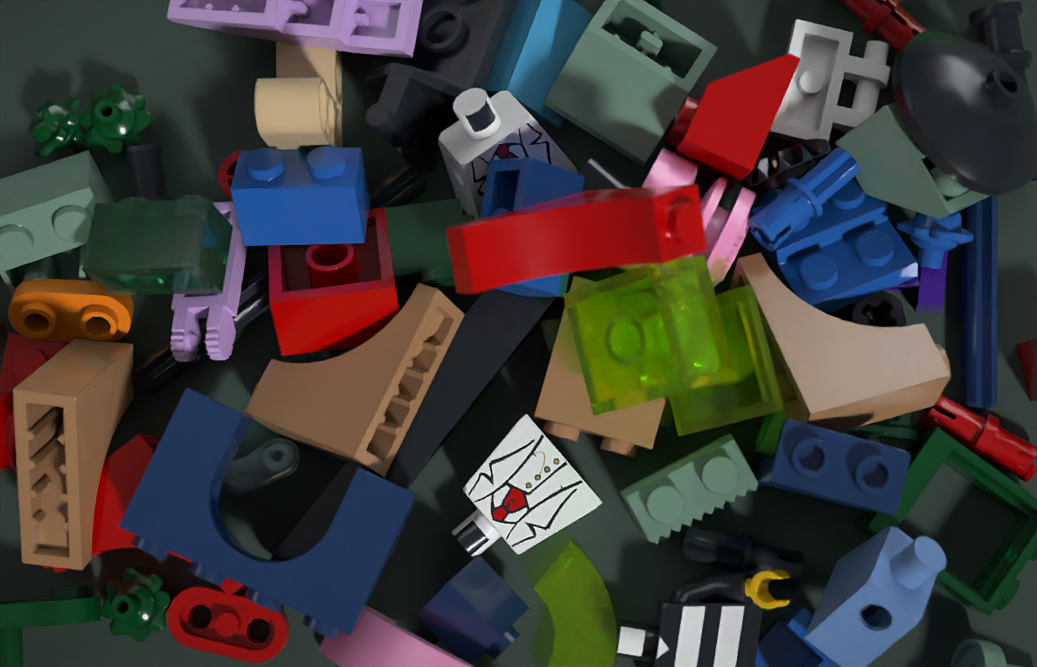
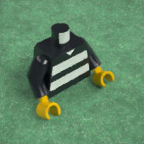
M781 569L763 571L756 575L752 572L712 570L677 585L672 591L670 599L658 601L654 625L620 620L615 656L649 662L648 667H755L763 608L772 609L787 606L790 603L789 599H774L769 593V582L771 579L790 578L789 574Z

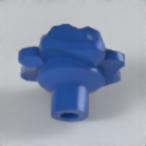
M916 212L913 220L900 222L897 225V230L904 231L910 235V240L920 247L917 265L934 269H941L944 251L952 250L957 244L960 245L973 241L974 236L970 231L961 228L962 222L959 212H955L943 219H937Z

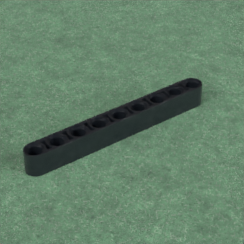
M597 153L590 158L578 173L584 176L582 192L589 190L641 188ZM580 271L570 272L567 288L572 283L573 277L577 276ZM495 288L485 290L464 315L385 477L382 478L405 489L411 486L560 297H528ZM348 462L344 465L270 560L287 561L295 559L310 551L322 540L331 526L358 469L357 466Z

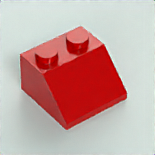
M789 53L708 83L697 100L687 96L681 110L678 111L672 121L663 143L673 147L671 152L698 165L697 178L711 184L720 176L728 179L725 190L729 192L753 170L801 58Z
M386 207L369 209L364 243L268 245L269 302L282 356L360 346L379 333L400 312Z

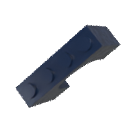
M186 387L118 527L135 534L131 544L144 552L166 559L169 551H172L191 560L188 571L206 581L223 585L227 577L248 587L245 598L259 606L279 612L282 605L285 604L306 614L302 624L321 635L332 639L337 638L339 631L351 635L360 622L417 500L418 494L358 467L331 526L315 547L302 556L287 561H275L258 557L241 547L231 536L224 523L220 506L223 480L253 417Z

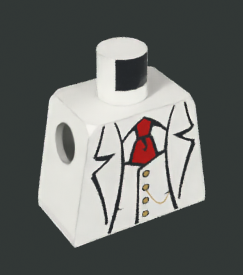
M472 88L462 92L453 103L454 112L459 120L442 131L438 138L457 200L473 221L480 219L489 160L531 157L578 173L573 163L509 91H500L490 99L486 91L481 88Z
M526 414L517 422L462 489L478 509L451 532L474 559L501 536L519 555L596 509L602 504V501Z

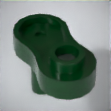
M88 585L50 587V598L0 601V667H24L23 628L75 625L101 621V596H88Z

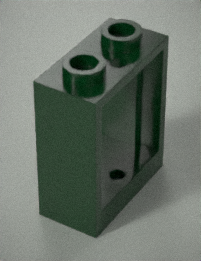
M938 427L923 429L907 450L910 453L911 459L897 515L863 513L854 526L869 537H873L888 526L898 528L942 463H944L1018 516L1016 522L971 586L946 568L937 574L934 584L970 610L990 616L994 609L1002 610L1010 603L1020 586V581L1016 577L1029 559L1031 561L1037 559V498Z

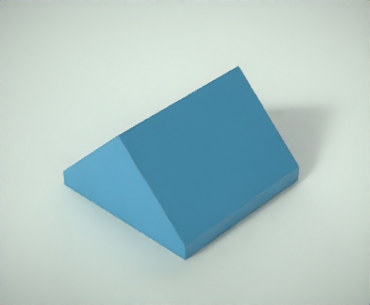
M518 0L484 89L489 99L500 91H509L536 121L561 130L565 118L545 106L544 101L594 15L573 0Z

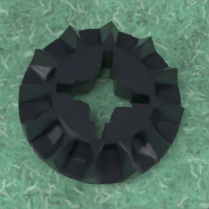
M808 139L760 160L754 165L753 170L739 183L741 187L752 192L757 191L759 197L765 196L774 189L785 188L784 183L789 178L793 177L800 180L826 158L832 150L826 139Z

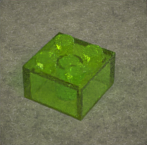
M705 256L679 258L663 264H646L563 294L593 416L640 407L737 380Z

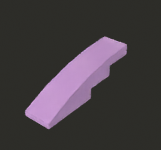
M170 0L167 19L175 23L294 45L412 58L423 0Z

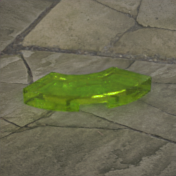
M569 541L533 587L534 591L548 606L555 627L554 649L546 667H613L616 652V622L608 591L593 564L578 547Z

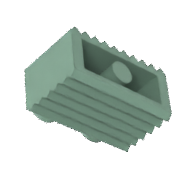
M731 434L717 438L620 490L619 493L642 537L645 540L658 544L660 535L669 538L670 531L680 532L682 524L691 526L692 519L702 520L703 513L713 514L714 508L723 509L725 502L734 503L736 497H745L746 491H756L758 481Z

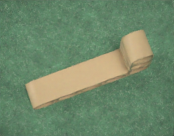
M276 42V78L258 79L255 88L257 128L261 138L269 148L277 150L316 149L323 146L342 148V51Z

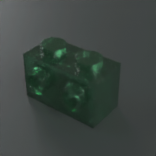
M182 195L176 200L149 201L139 197H126L121 202L95 203L82 271L110 296L223 293L233 226L210 199L197 195Z
M460 198L385 208L392 267L402 285L409 286L421 283L437 288L440 291L456 289L446 228L475 221V214H463Z

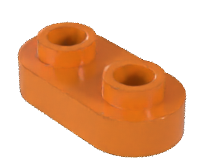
M37 279L29 282L24 281L15 289L8 308V319L18 333L33 340L71 342L75 338L115 342L124 337L128 332L133 316L134 304L130 295L123 288L110 282ZM92 317H102L106 320H95Z

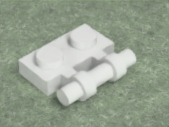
M796 19L792 26L786 54L790 53L801 59L767 136L797 144L815 138L829 141L831 129L840 130L842 133L847 134L875 113L880 89L887 87L890 68L886 65L890 48L889 44L882 41H868L863 58L851 56L849 51L853 32ZM843 79L850 80L857 85L852 109L837 105Z

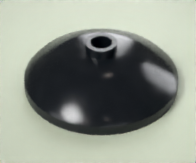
M928 30L919 33L900 49L894 61L892 73L893 90L901 117L913 139L925 155L955 182L981 194L991 196L1008 195L1030 182L1037 172V110L1029 90L1014 68L986 45L964 34L946 30Z

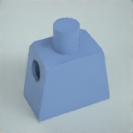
M886 527L837 561L804 638L840 667L868 666L915 627L922 618L937 574L946 566V557L942 548L929 537L921 536L913 541L897 527ZM869 605L865 610H863V611L860 613V610H861L864 606Z

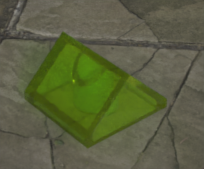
M752 285L743 286L649 317L678 436L770 415L784 410Z

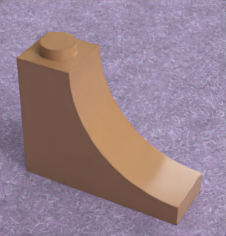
M761 253L738 258L729 293L787 420H795L831 431L842 432L935 405L951 377L950 365L946 352L939 344L934 343L924 323L904 327H874L836 318L814 308L790 291L776 277Z
M418 283L411 297L392 321L379 333L357 348L338 357L313 363H288L271 359L261 380L255 386L253 395L244 413L279 435L385 477L465 314L437 288Z
M75 338L13 389L22 563L83 570L92 559L94 509L104 460L116 427L124 412L134 400V378L132 376L134 366L133 344Z

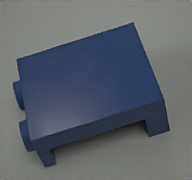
M786 420L782 424L774 456L767 457L755 452L751 470L758 481V485L860 513L896 516L911 456L905 450L795 420Z

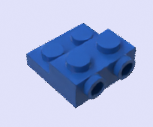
M855 176L821 205L823 214L818 219L810 218L792 232L774 251L766 249L758 242L781 282L800 299L826 314L917 277L918 262L889 221L888 203L866 195ZM777 188L768 192L761 199L759 206L751 209L752 217L771 203L785 188Z

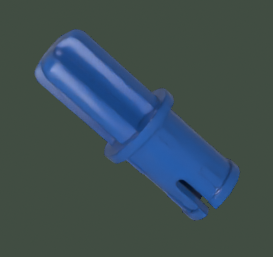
M836 148L800 180L793 177L789 178L784 183L785 189L765 208H762L757 214L747 220V226L751 228L750 232L762 246L770 251H774L799 226L803 225L810 218L818 219L823 214L821 205L858 174V163L845 149Z

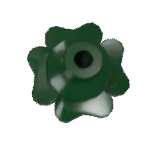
M116 83L109 86L106 94L100 90L93 91L90 94L89 107L80 115V124L88 129L85 136L86 141L91 145L104 146L113 155L122 153L125 145L128 147L141 145L142 133L152 122L151 114L143 110L146 105L145 97L140 93H129L120 84Z
M68 97L63 101V104L48 99L45 105L35 110V114L31 119L32 123L28 126V133L38 142L34 150L36 156L46 158L52 150L58 151L65 147H68L77 154L89 148L90 144L85 138L87 132L79 127L80 117L77 113L81 106L80 99Z
M128 568L123 572L122 579L113 578L107 582L108 597L101 607V614L106 619H113L110 623V631L114 636L127 635L137 642H144L149 639L151 630L154 632L164 630L166 627L165 612L171 604L173 597L170 592L161 590L163 586L161 575H144L136 568Z

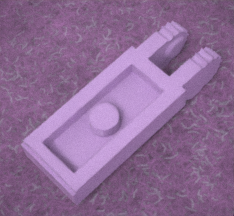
M233 201L191 204L189 206L171 309L174 311L170 344L173 356L179 362L192 361L197 356V351H199L198 345L201 340L198 318H208L205 342L208 351L207 355H210V359L226 360L229 359V355H232V345L236 334L233 316H237L248 246L243 245Z

